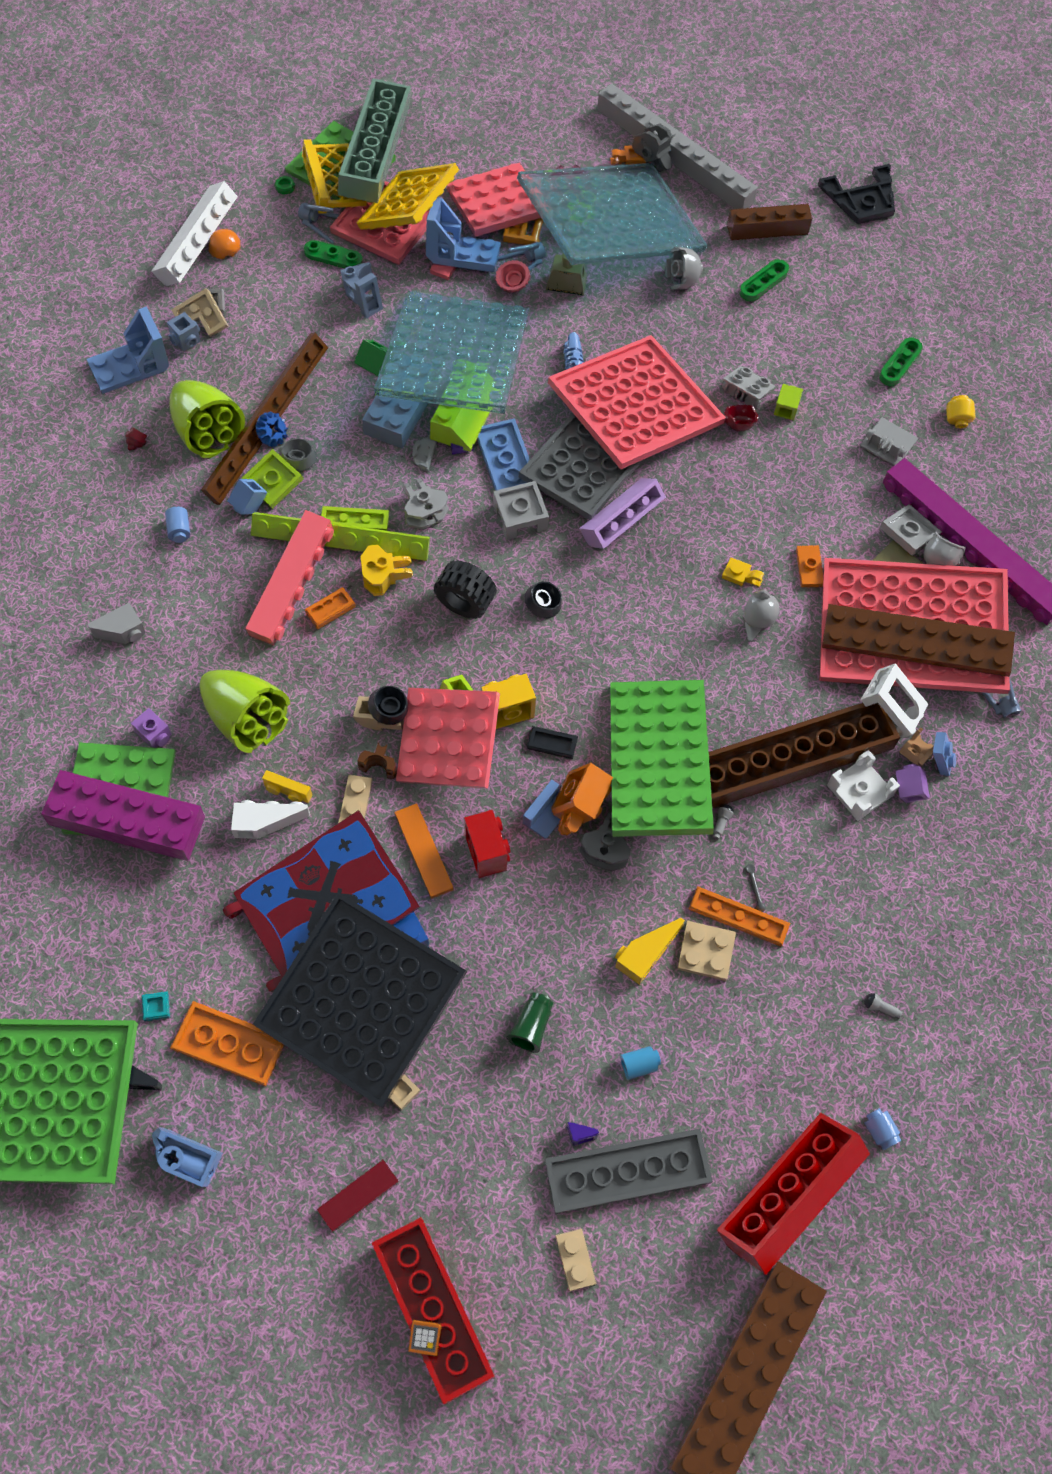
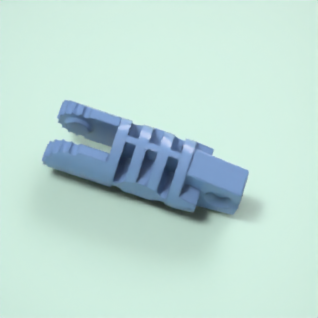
M575 332L570 333L567 337L568 341L564 343L563 353L566 370L584 363L580 339Z

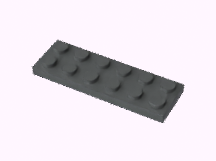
M701 1129L545 1158L555 1214L711 1184L713 1182Z

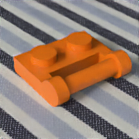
M546 216L534 220L535 223L531 236L526 235L529 221L505 228L503 242L520 245L540 242L539 235Z

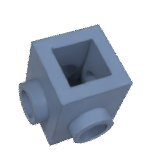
M185 312L167 322L170 341L174 346L178 345L183 352L201 342L198 324Z

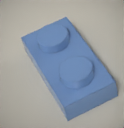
M936 732L933 755L939 773L950 776L951 767L955 768L956 754L952 752L953 745L952 742H949L946 732Z

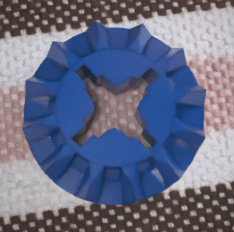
M271 411L262 414L256 423V432L259 439L270 447H277L278 444H283V438L288 437L286 432L289 429L284 423L286 419H282L279 413H272ZM275 425L274 429L277 432L272 434V429L269 426Z

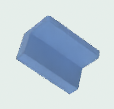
M553 780L549 782L523 815V824L544 839L548 838L561 820L553 815L551 809L559 793L560 786Z

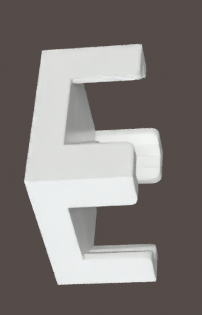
M869 750L861 754L856 763L844 772L840 769L832 774L827 784L857 821L893 797L900 786L892 777L886 783L875 771L872 765L876 758Z

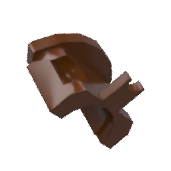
M378 742L375 753L366 750L360 753L357 762L358 768L362 772L366 773L373 766H381L386 770L388 779H394L397 775L394 758L385 756L387 745L381 747Z

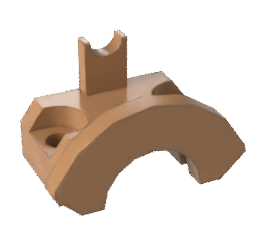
M921 727L899 751L907 759L920 767L934 756V745L931 743L927 744L921 739L920 733L923 731Z

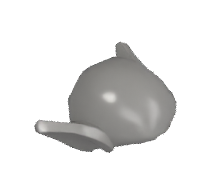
M766 589L754 592L744 609L745 628L749 642L753 641L761 629L772 626L780 614L779 602Z

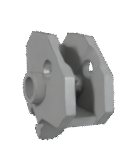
M421 478L416 479V486L419 490L413 491L408 483L403 485L409 499L404 507L405 521L409 527L425 529L444 520L449 511L447 506L449 499L445 491L431 489L429 485H425ZM430 515L433 517L431 520L425 519Z

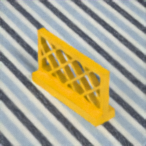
M311 139L303 140L302 158L316 206L328 208L367 206V201L338 195L339 178L333 174L340 172L345 156L343 157L337 152L346 151L347 153L349 143L313 145ZM317 152H324L328 155L324 158L318 155ZM333 157L339 162L334 164L329 160ZM326 165L329 168H331V170L327 172L324 169H322V167ZM329 179L336 184L332 187L326 181ZM334 194L338 196L340 200H331L330 196ZM318 211L319 214L327 213L324 211Z

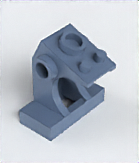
M370 262L340 270L346 296L360 307L361 313L366 319L383 309L377 278L372 273ZM372 290L371 295L365 294V292Z

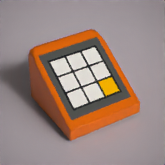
M413 1320L408 1352L437 1356L441 1324Z

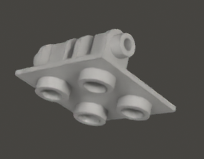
M742 366L724 377V383L722 384L724 392L732 396L735 395L736 399L742 393L740 401L742 402L745 399V404L756 408L762 402L760 399L775 388V385L771 384L769 379L759 377L750 368Z
M881 417L874 428L868 430L865 435L866 438L860 447L895 466L907 455L918 440V437Z

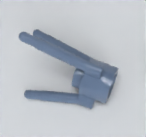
M302 203L298 210V217L303 219L302 224L311 228L331 244L334 243L330 237L311 222H316L319 215L338 218L339 215L331 213L333 212L332 208ZM318 211H324L327 213L319 214Z
M536 242L509 248L508 252L513 253L499 256L497 261L525 254L528 261H533L528 266L530 271L537 265L542 264V258L546 256L543 244Z
M1011 680L1009 695L999 699V705L989 693L981 692L993 706L996 714L1002 713L1003 718L1014 712L1016 715L1022 712L1015 698Z

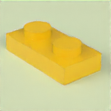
M268 770L265 771L262 777L266 790L274 795L282 793L288 795V798L293 802L303 801L309 803L312 797L311 787Z

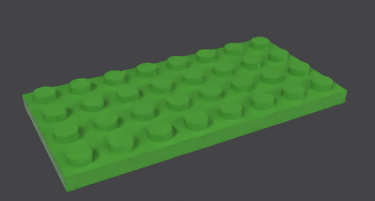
M704 680L610 682L613 837L713 834Z

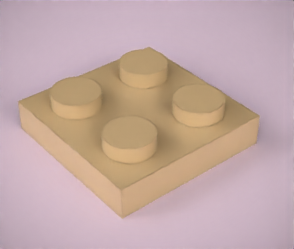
M687 921L677 970L727 981L736 932Z

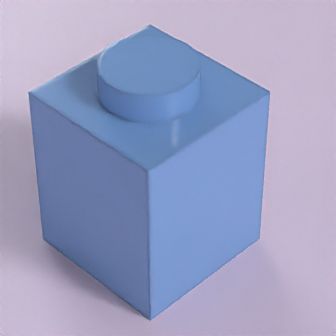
M239 479L227 501L234 507L233 509L241 515L252 514L258 511L268 492L253 479Z

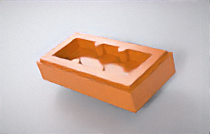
M819 545L797 546L796 554L801 588L823 587V570Z
M342 587L304 610L307 617L318 630L355 608L356 604Z

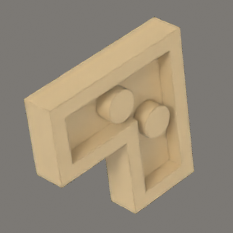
M207 288L171 309L175 317L185 312L195 322L200 320L209 336H213L229 327Z

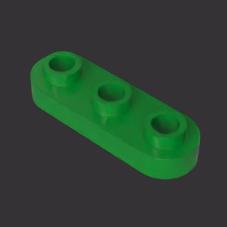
M311 240L304 245L305 256L314 261L344 269L363 263L362 255L355 250L317 240Z
M775 259L744 281L740 288L741 298L749 302L756 301L784 280L789 271L787 262Z
M912 337L904 339L882 368L879 376L880 381L886 386L897 385L920 356L923 348L922 343Z

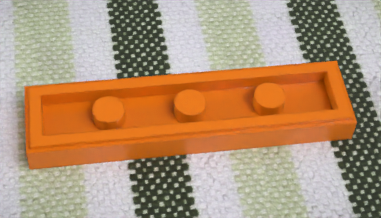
M416 803L395 811L396 819L430 898L433 899L453 891L454 887L418 804Z
M697 886L688 909L780 947L784 943L790 926L789 922Z

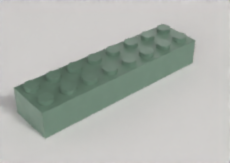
M372 79L339 172L338 195L378 203L409 109L411 86Z

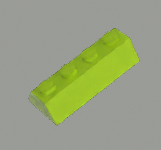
M464 363L460 364L430 421V440L450 446L451 443L462 446L463 450L471 452L500 393V389L482 369Z

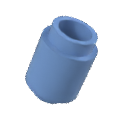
M879 1108L866 1115L868 1121L864 1123L875 1143L880 1145L882 1150L901 1141L898 1135L900 1132L888 1111L882 1113Z

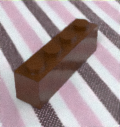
M809 204L730 209L727 222L730 241L808 235L812 223V215Z

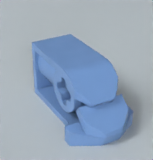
M158 1127L153 1132L152 1139L157 1149L155 1154L161 1169L198 1186L208 1187L223 1153L176 1132ZM171 1154H176V1157L179 1158L178 1163H173V1159L170 1158Z

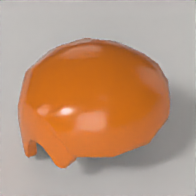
M216 230L209 239V252L218 259H224L226 256L233 257L240 250V239L232 230Z

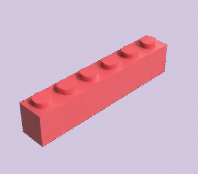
M305 510L245 628L249 636L273 646L277 640H281L287 620L290 621L293 617L294 606L297 600L300 601L303 597L306 582L310 581L313 577L316 562L320 561L323 557V548L326 542H330L334 529L329 519Z

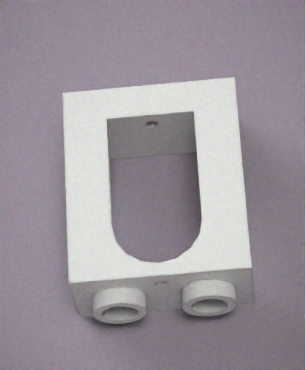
M896 664L877 670L861 698L865 706L879 703L897 725L900 738H908L915 733V728L923 718V713L928 706V703ZM895 680L915 705L909 707L906 713L888 693Z

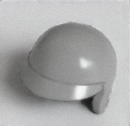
M936 532L924 549V560L926 564L957 566L960 564L966 548L947 541Z

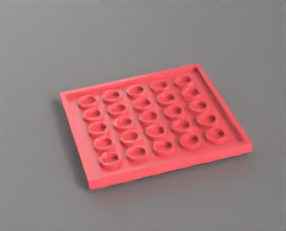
M652 335L548 378V384L620 469L724 424L726 419Z

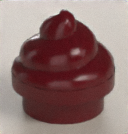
M133 427L125 433L129 451L141 448L147 442L145 441L147 435Z

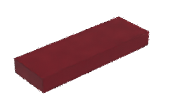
M381 1160L320 1206L317 1211L330 1230L334 1232L394 1187L399 1181L386 1162Z

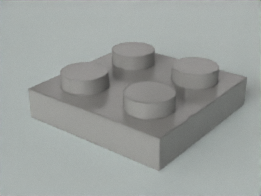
M911 505L905 506L884 520L879 527L911 555L926 547L936 532L939 535L941 534V531Z

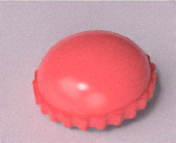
M512 260L500 265L495 277L498 286L504 291L518 292L528 285L531 275L525 263Z

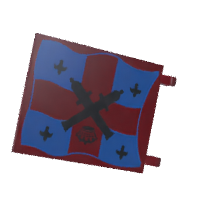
M359 810L233 892L238 901L223 908L225 916L230 919L240 915L243 911L245 912L281 974L266 983L268 991L272 993L337 892L391 925H395L420 908Z

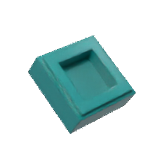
M168 991L142 995L144 1021L170 1018Z

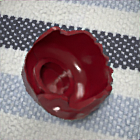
M752 405L728 406L724 412L726 417L724 422L735 431H747L758 421V414Z

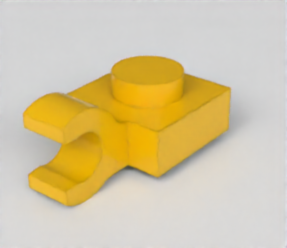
M731 557L722 574V578L740 586H743L744 582H748L760 587L764 573L759 570L750 571V564Z

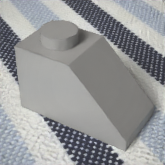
M130 603L87 624L94 638L124 644L136 642L146 633L141 620Z

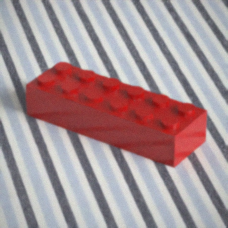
M820 1112L719 1226L717 1232L727 1247L766 1275L870 1155L861 1136Z
M422 1217L372 1242V1246L410 1331L413 1320L441 1324L437 1356L421 1355L443 1405L494 1379L495 1375Z

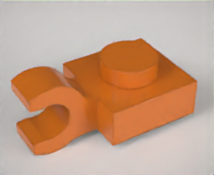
M624 146V150L613 149L611 151V165L625 162L626 166H645V159L636 154L632 146Z

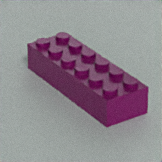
M63 770L59 771L41 813L50 826L185 861L190 859L205 819L203 810L199 805Z

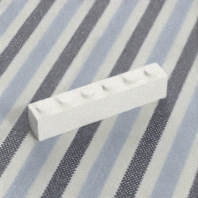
M225 181L208 187L151 272L163 285L169 286L181 282L210 239L212 233L238 197Z

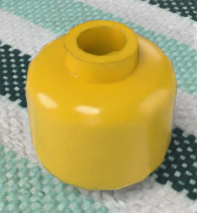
M966 395L952 397L951 401L946 405L947 422L955 425V428L968 427V424L975 420L974 401Z

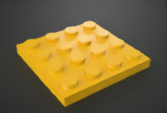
M456 163L399 171L382 191L378 203H373L357 222V225L361 230H372L380 227L387 228L389 226L415 225L419 223L424 213L433 206L436 198L443 194L444 188L454 180V176L459 171Z

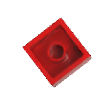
M493 809L464 817V835L478 878L506 871L507 862H510V846L508 840L502 837V822L500 817H495Z

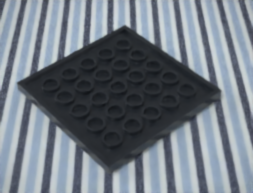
M337 892L253 1025L373 1103L384 1108L467 971Z

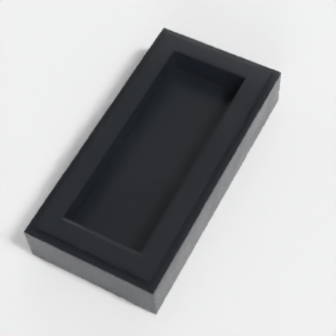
M532 726L527 749L573 759L578 736Z

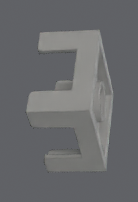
M536 481L493 491V506L496 514L499 512L501 516L503 534L506 540L517 538V529L537 525V532L548 530L549 515Z

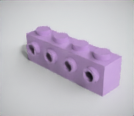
M641 478L579 529L590 547L604 549L635 522L639 521L646 513L656 507L666 496L657 479Z

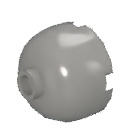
M674 247L669 252L672 253L671 258L666 260L665 274L667 278L671 276L674 284L670 286L671 289H688L697 283L703 272V265L698 254L692 249ZM673 276L681 277V283L674 282Z

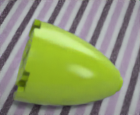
M183 380L177 382L172 387L169 400L171 418L176 431L187 448L202 458H212L229 449L228 445L237 439L245 427V417L241 408L221 390L200 381ZM210 432L220 443L224 444L222 449L210 448L214 441Z
M212 670L201 677L199 684L201 698L211 720L219 731L239 750L245 753H252L262 743L265 745L270 743L284 730L289 720L286 718L287 709L291 703L286 693L271 683L254 675L235 670ZM250 710L270 724L271 736L267 738L268 729L248 714Z

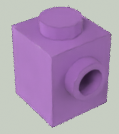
M150 708L131 722L135 733L152 748L166 745L172 735L168 725Z
M916 764L905 765L903 769L896 771L897 783L900 785L898 788L900 799L905 803L930 799L926 771Z

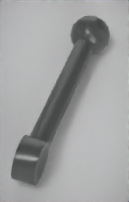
M748 864L745 870L750 876L757 900L756 909L763 912L766 906L762 903L754 876L755 866Z

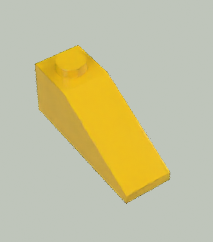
M682 918L674 920L631 941L627 948L622 946L615 956V959H617L615 968L640 985L679 933L685 920Z

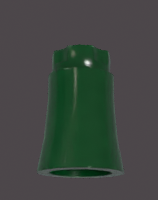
M531 993L506 1039L512 1045L531 1053L540 1052L542 1038L554 1002L544 994Z

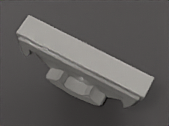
M430 435L417 440L412 451L415 465L426 472H429L438 443L437 441L430 440Z

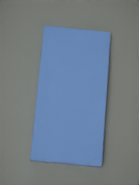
M515 418L484 425L479 433L477 442L494 490L527 483L518 478L519 471L528 463L530 458Z

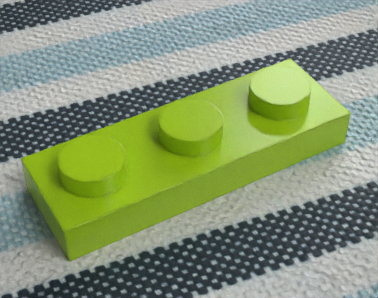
M322 506L321 516L329 519L331 523L388 531L389 510Z

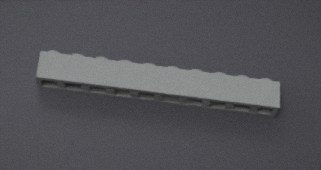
M612 83L599 92L597 110L631 135L642 134L645 128L659 123L667 127L673 136L670 143L671 150L668 151L672 164L731 207L743 209L749 208L755 203L758 187Z

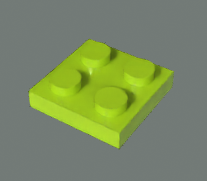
M271 449L241 479H253L268 493L263 501L273 509L304 478L276 451Z

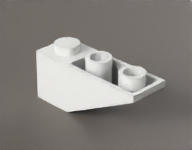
M244 800L241 803H234L231 831L234 838L259 839L309 817L308 805L301 802L280 804L276 801L255 803L250 800Z

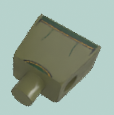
M571 250L564 251L562 255L556 254L549 272L546 290L584 296L587 282L584 259L575 257L574 252Z

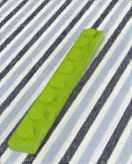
M254 512L252 513L251 536L290 541L301 519ZM331 523L334 533L330 542L325 544L327 547L362 552L370 545H378L385 552L392 553L393 556H409L411 559L427 561L430 537Z

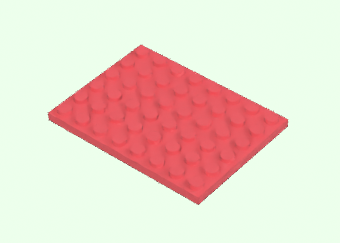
M824 558L819 681L870 684L877 670L896 664L915 688L998 694L1009 693L1010 676L1006 677L822 648L829 604L1009 631L1007 569ZM895 680L892 686L900 687V685Z

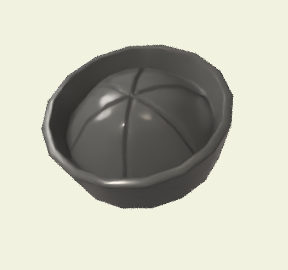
M300 438L285 442L279 454L297 471L310 468L317 459L316 451L310 442Z

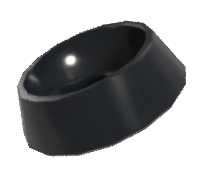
M545 581L538 582L527 589L525 604L532 614L540 618H552L560 612L562 594L556 585Z
M383 686L376 689L370 695L368 709L372 717L379 723L395 725L402 722L407 715L408 699L398 687Z

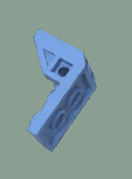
M437 197L430 208L426 220V256L433 264L494 272L501 242L491 239H476L470 236L462 237V222L443 198Z
M147 307L138 309L123 333L127 345L87 359L102 394L165 372L170 366L162 337Z

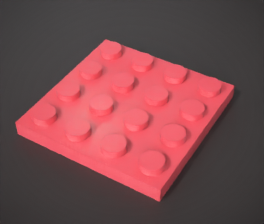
M520 162L492 169L481 174H475L467 178L457 179L447 185L451 198L475 237L550 215V208Z
M385 181L382 191L387 187L389 182ZM367 202V206L346 207L330 226V233L399 265L426 232V220L430 209L424 213L422 220L415 225L405 224L402 226L361 230L357 222L373 204V202Z
M408 688V711L404 718L396 781L413 784L488 789L500 693L496 691Z

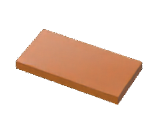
M193 1001L170 1049L266 1087L285 1045L249 1022Z

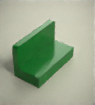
M363 339L354 363L386 380L399 356L406 357L373 339Z

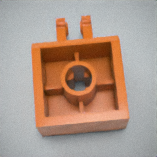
M591 762L568 772L551 807L553 815L561 819L560 825H558V831L561 835L567 836L571 833H576L582 823L584 824L598 818L602 811V802L611 792L612 787L610 785L613 777Z

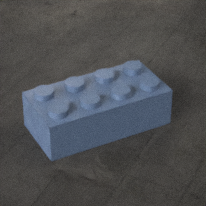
M399 356L362 419L363 433L403 449L439 385L438 370Z

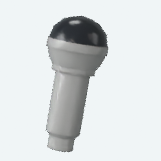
M728 804L721 805L717 810L718 820L713 830V838L719 839L722 836L727 821L734 815L733 808Z
M870 993L864 999V1005L868 1010H879L897 1018H900L902 1015V1011L884 1002L876 993Z

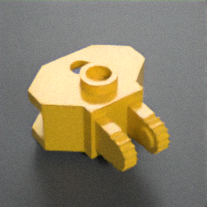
M378 545L368 546L360 556L364 588L373 596L384 595L391 584H396L395 580H403L413 576L412 569L401 568L410 566L411 558L409 556L393 557L392 553L385 552Z

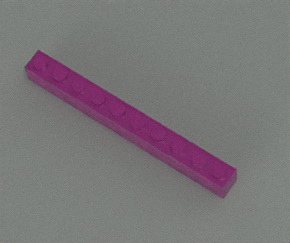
M903 458L887 471L882 482L887 491L896 494L903 505H911L941 531L940 535H943L949 542L964 546L966 548L964 554L969 562L975 563L982 568L1007 569L1008 592L1016 598L1017 603L1031 611L1037 621L1043 622L1047 626L1052 622L1051 582L906 458Z

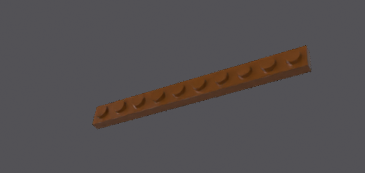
M315 332L310 333L202 487L201 491L214 504L220 505L262 445L263 442L259 439L256 432L258 418L270 411L272 413H279L281 417L328 349V346Z

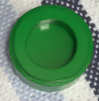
M289 176L279 177L275 181V189L280 194H290L295 190V182Z

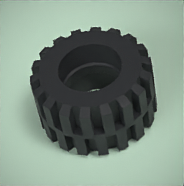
M461 560L450 561L433 587L437 599L446 608L460 616L472 619L481 618L497 592L495 583L486 572L475 565Z

